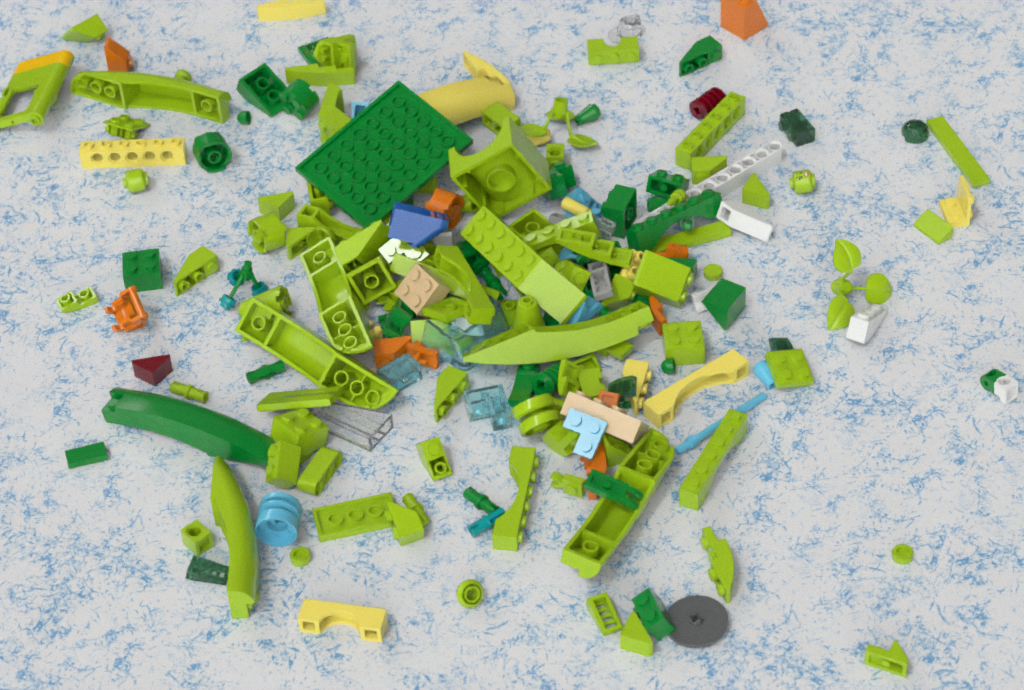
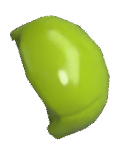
M318 225L308 232L306 242L308 247L311 248L329 236L336 243V237L328 226Z

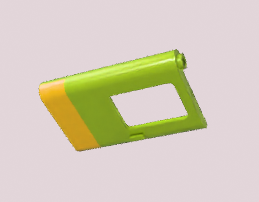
M61 50L22 61L17 65L0 98V129L27 121L35 126H41L44 123L75 60L74 55L70 51ZM37 88L25 111L2 117L13 94Z

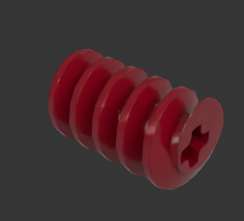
M718 87L709 89L689 104L691 114L696 119H704L726 97L725 93Z

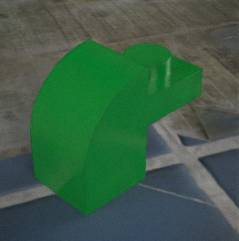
M398 299L381 324L382 333L387 338L402 337L405 326L413 318L414 311L401 299Z

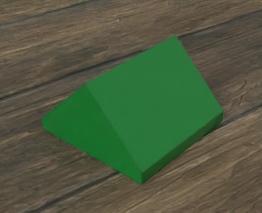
M722 278L701 302L724 331L729 328L745 308L746 287Z

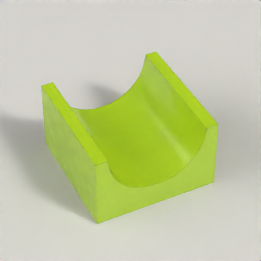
M509 116L503 119L501 130L493 142L480 152L469 156H462L455 147L448 150L451 179L479 210L483 205H488L499 215V218L552 189L547 159Z

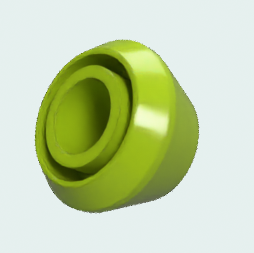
M465 580L456 589L458 602L466 608L476 607L483 599L484 590L477 580Z

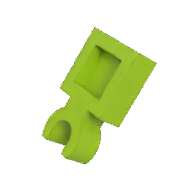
M553 472L550 476V479L553 480L550 484L551 487L563 488L564 493L580 498L584 496V478L568 473L563 476L559 472Z

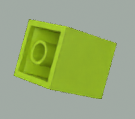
M645 250L634 278L633 286L639 296L650 298L653 295L661 303L681 308L682 303H685L687 300L688 286L692 285L694 275L690 267Z
M382 255L346 274L364 305L397 287L393 274L389 271L390 267Z

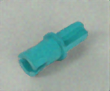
M498 508L488 515H482L481 519L467 526L469 533L472 537H476V535L487 529L491 530L495 520L506 511L503 508Z

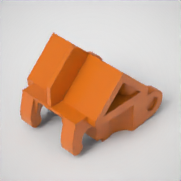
M131 286L120 292L119 298L112 302L113 306L104 308L106 314H114L118 325L111 326L113 332H122L124 330L125 332H130L145 327L149 315L144 311L136 292L138 290L136 286Z

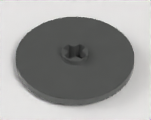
M693 595L684 597L673 603L667 610L676 628L668 636L672 641L684 647L702 648L712 645L724 636L728 628L729 620L725 607L719 601L708 596Z

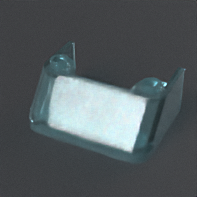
M488 295L491 303L495 306V315L492 317L491 324H473L466 330H462L455 325L441 329L430 320H426L422 343L430 349L439 351V356L457 369L469 371L479 363L464 362L462 359L463 353L465 351L470 353L472 346L508 331L510 327L500 303Z

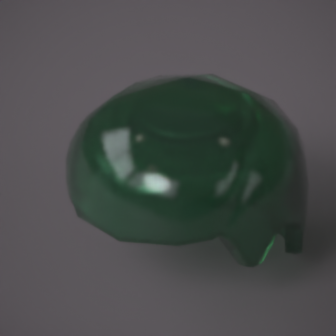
M911 119L902 125L901 133L907 143L918 144L927 141L929 130L927 124L922 120Z

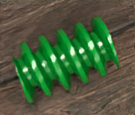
M557 362L534 375L531 385L537 396L546 393L552 394L558 390V374L561 362Z

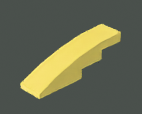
M276 0L256 6L259 21L293 20L326 14L325 0Z
M463 52L464 67L473 78L486 77L489 81L496 80L501 85H510L509 80L491 64L473 54Z

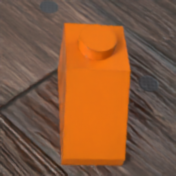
M107 38L104 51L108 71L130 72L134 66V60L130 56V51L112 38Z
M411 336L373 340L376 370L398 366L406 358V344L408 342L412 343Z

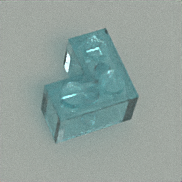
M502 384L464 392L465 410L469 422L489 418L493 431L512 428L511 408Z

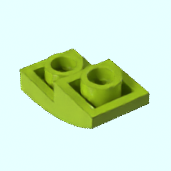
M88 286L75 295L72 291H69L55 299L62 313H67L97 303L99 299L91 286Z

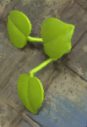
M564 97L554 98L553 109L546 113L548 119L544 126L541 127L532 123L518 126L526 136L542 137L547 135L546 129L551 119L567 121L570 136L567 141L569 144L576 147H589L598 144V141L588 136L572 134L570 121L574 120L575 115L567 109L568 99Z
M836 239L833 253L834 267L837 271L846 274L839 276L838 279L831 283V290L837 296L829 304L827 313L828 330L849 326L850 318L855 314L853 305L848 303L849 299L844 295L849 294L851 290H867L865 294L866 301L870 304L878 305L885 303L892 294L889 280L881 273L871 274L866 281L867 287L852 286L851 282L845 278L853 273V268L861 264L860 250L850 241Z

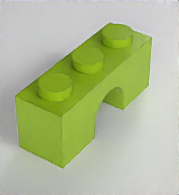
M637 36L620 37L621 42L616 46L606 45L604 39L587 40L588 64L603 65L639 62Z

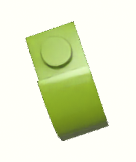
M560 420L541 439L551 450L563 457H567L573 452L580 434L563 428L564 423Z

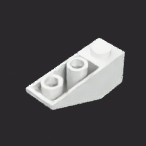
M737 199L721 201L716 215L726 225L765 242L769 241L774 225Z
M871 304L855 313L850 318L846 338L863 344L869 341L888 310L883 309L881 305Z

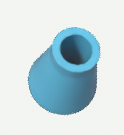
M762 360L756 363L753 367L754 375L767 389H774L776 386L767 361Z

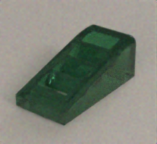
M194 555L187 569L186 579L226 586L229 567Z

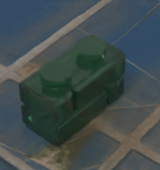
M799 109L780 114L778 127L781 132H785L790 142L792 141L797 147L805 143L814 142L815 128Z

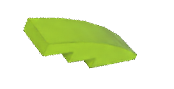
M318 63L285 68L288 84H291L296 79H302L311 86H328L330 82L337 86L356 84L353 67L336 69V65L319 67Z
M560 227L555 239L556 243L576 253L615 266L629 268L633 258V250L615 247L614 241L597 239V233Z

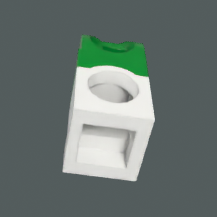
M992 369L980 377L982 387L999 396L1000 402L1006 405L1018 397V381L998 369Z

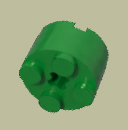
M296 79L279 94L283 105L282 110L286 114L291 113L295 115L299 120H303L319 104V97L315 90L312 92L309 89L311 85L302 79Z
M207 132L194 139L193 155L202 169L210 173H216L226 168L227 163L232 159V152L225 138L219 132Z

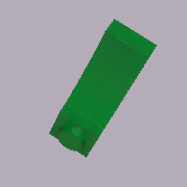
M534 363L519 365L513 389L508 398V407H515L521 402L534 397L535 393L532 389L531 381L534 375L539 373L540 365Z

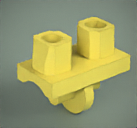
M631 249L633 250V258L630 267H621L619 275L634 281L644 253Z

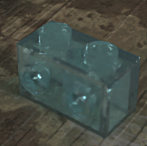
M408 353L376 370L379 376L399 390L398 393L422 379L421 364Z

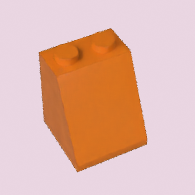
M721 0V27L745 41L768 27V23L756 0Z

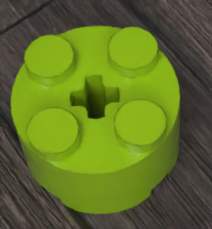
M274 212L249 220L247 225L248 235L253 237L254 241L251 243L258 253H267L286 245L284 234L286 226L284 222L279 221Z

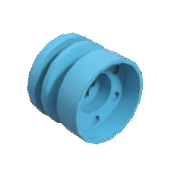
M274 492L264 496L259 504L258 517L255 524L257 538L273 547L289 546L295 542L302 515V505L299 500L290 494Z

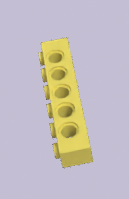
M185 138L83 141L80 144L79 156L82 169L186 165L188 151Z

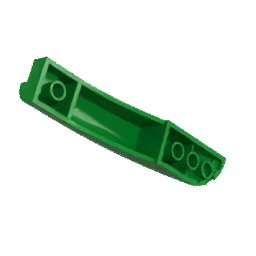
M119 387L113 388L109 391L111 399L101 410L105 421L108 423L153 431L191 445L211 457L222 456L223 459L268 466V449L270 445L276 443L270 436L227 415L188 401L150 392Z

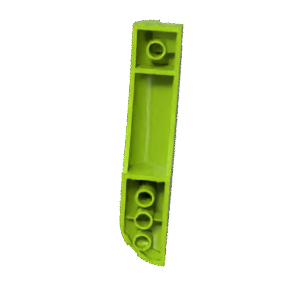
M84 71L78 73L70 84V92L72 94L125 110L128 108H147L194 115L220 124H224L230 117L228 103L232 98L228 92L183 79L138 72Z
M329 236L299 254V257L312 286L319 310L318 316L329 342L336 350L342 353H361L374 347L370 324L364 305L346 276L349 272L341 265L334 250L337 244Z
M252 297L235 328L236 332L293 367L314 382L316 386L320 388L342 386L343 394L338 399L353 408L360 410L380 408L390 402L399 391L350 354L336 350L327 339L259 298Z
M638 301L606 315L571 324L530 326L528 323H525L472 346L470 353L469 351L463 353L462 359L464 362L513 365L572 358L595 352L639 335L638 330L652 325L651 322L654 321L650 307Z
M650 427L618 466V470L613 477L629 484L644 494L642 500H635L639 505L637 510L627 509L622 504L620 505L601 497L586 521L563 548L561 562L579 569L578 577L591 578L598 574L626 538L653 497L674 459V447L670 446L669 439L664 434Z
M216 456L213 464L210 500L215 525L220 526L229 547L227 595L232 619L249 618L250 609H253V604L259 601L260 556L255 526L248 502L238 480L223 457Z

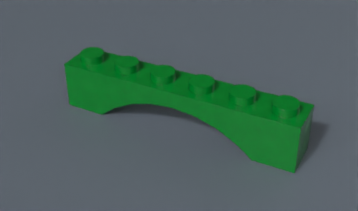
M706 189L697 196L689 197L685 202L677 203L670 209L662 210L656 216H650L641 223L633 224L631 228L625 230L629 250L635 249L644 253L645 250L654 248L664 232L681 219L691 216H699L710 220L715 218L722 201L721 193L712 189Z

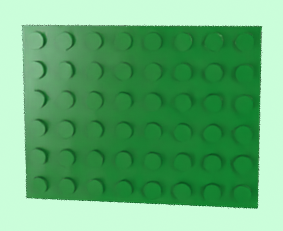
M398 80L297 165L295 170L360 226L366 229L375 221L387 219L392 213L394 201L405 203L449 165V149L455 147L462 154L473 144V139Z

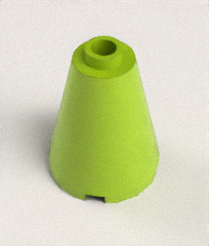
M284 285L253 296L292 317V311H289L292 301L289 291L286 287H283ZM252 297L242 301L240 306H238L240 317L244 314Z
M524 296L518 300L511 329L528 323L530 326H546L535 298Z

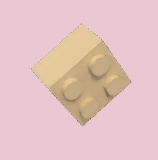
M415 263L394 293L417 315L430 319V317L423 315L422 308L444 300L451 288L428 267Z

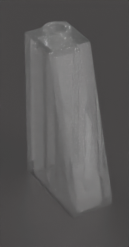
M336 402L331 406L315 407L312 411L314 416L329 426L328 433L369 452L394 428L392 414L389 412Z

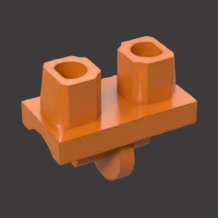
M418 340L415 343L408 342L406 344V360L413 362V368L419 369L423 365L437 370L439 358L441 357L440 347L433 346L430 349Z

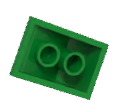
M263 63L240 78L236 90L248 103L272 118L282 111L283 105L279 94L287 86L266 63Z

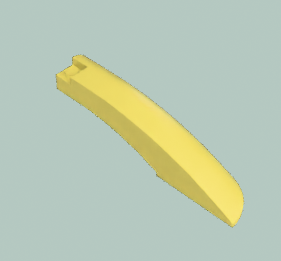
M486 77L454 82L418 95L454 125L481 117L482 110L497 102L507 107L510 111L515 106V95L512 87L509 84L501 85L496 80L489 81Z

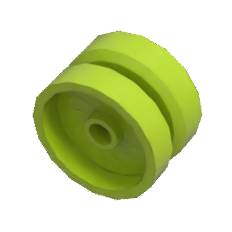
M550 393L525 400L511 410L515 421L521 422L518 429L522 437L542 433L562 420L558 410L552 409L555 403Z

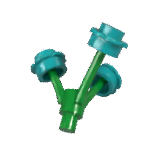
M246 260L241 270L232 269L228 273L227 279L234 288L230 295L223 294L222 298H219L221 301L220 305L227 310L235 308L234 305L237 301L233 296L238 287L243 285L244 281L252 280V296H256L269 289L263 281L257 282L255 279L251 261Z

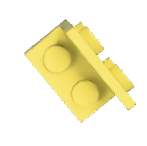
M960 175L957 197L939 199V207L944 220L953 228L970 225V218L973 217L971 205L974 204V195L969 191L968 181H965L963 175Z

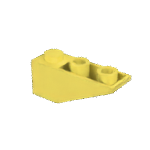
M626 359L622 371L623 388L628 401L631 403L634 416H638L639 409H643V396L648 393L647 383L652 380V370H649V362Z

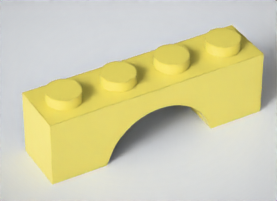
M304 599L298 615L300 632L321 634L325 629L336 624H347L359 631L361 640L382 643L388 626L386 609Z

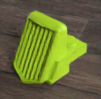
M347 34L321 39L318 42L313 56L320 66L336 65V69L353 67L354 75L357 74L355 35Z

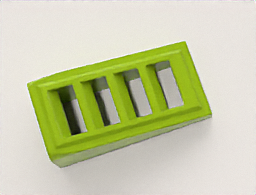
M607 592L587 598L586 607L603 636L623 630V626ZM604 605L603 608H600V609H597V608H596V607H598V606ZM605 611L608 612V613L603 614V615H600V614H599V613H602V612H605ZM611 617V620L605 622L602 621L603 619ZM613 623L615 624V626L606 629L605 627Z

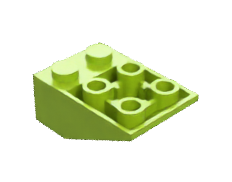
M382 220L375 221L366 229L356 232L354 236L347 240L341 241L334 247L341 265L348 272H351L380 256L381 253L378 249L392 239L388 237L390 228Z

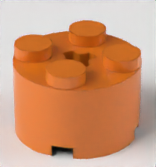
M436 188L430 201L426 202L424 208L447 214L450 220L447 229H453L462 217L460 210L464 208V198L459 194Z

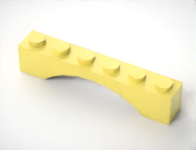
M734 349L724 353L719 358L707 363L702 368L644 401L643 416L658 429L674 420L679 406L692 394L715 385L735 384L748 376L749 361Z

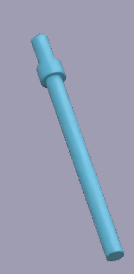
M762 392L735 410L745 413L766 400L767 395ZM723 418L695 436L691 435L686 438L684 443L674 448L675 453L680 455L684 451L698 446L700 441L716 431Z

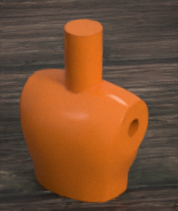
M669 243L665 252H653L663 257L688 259V247L676 243Z

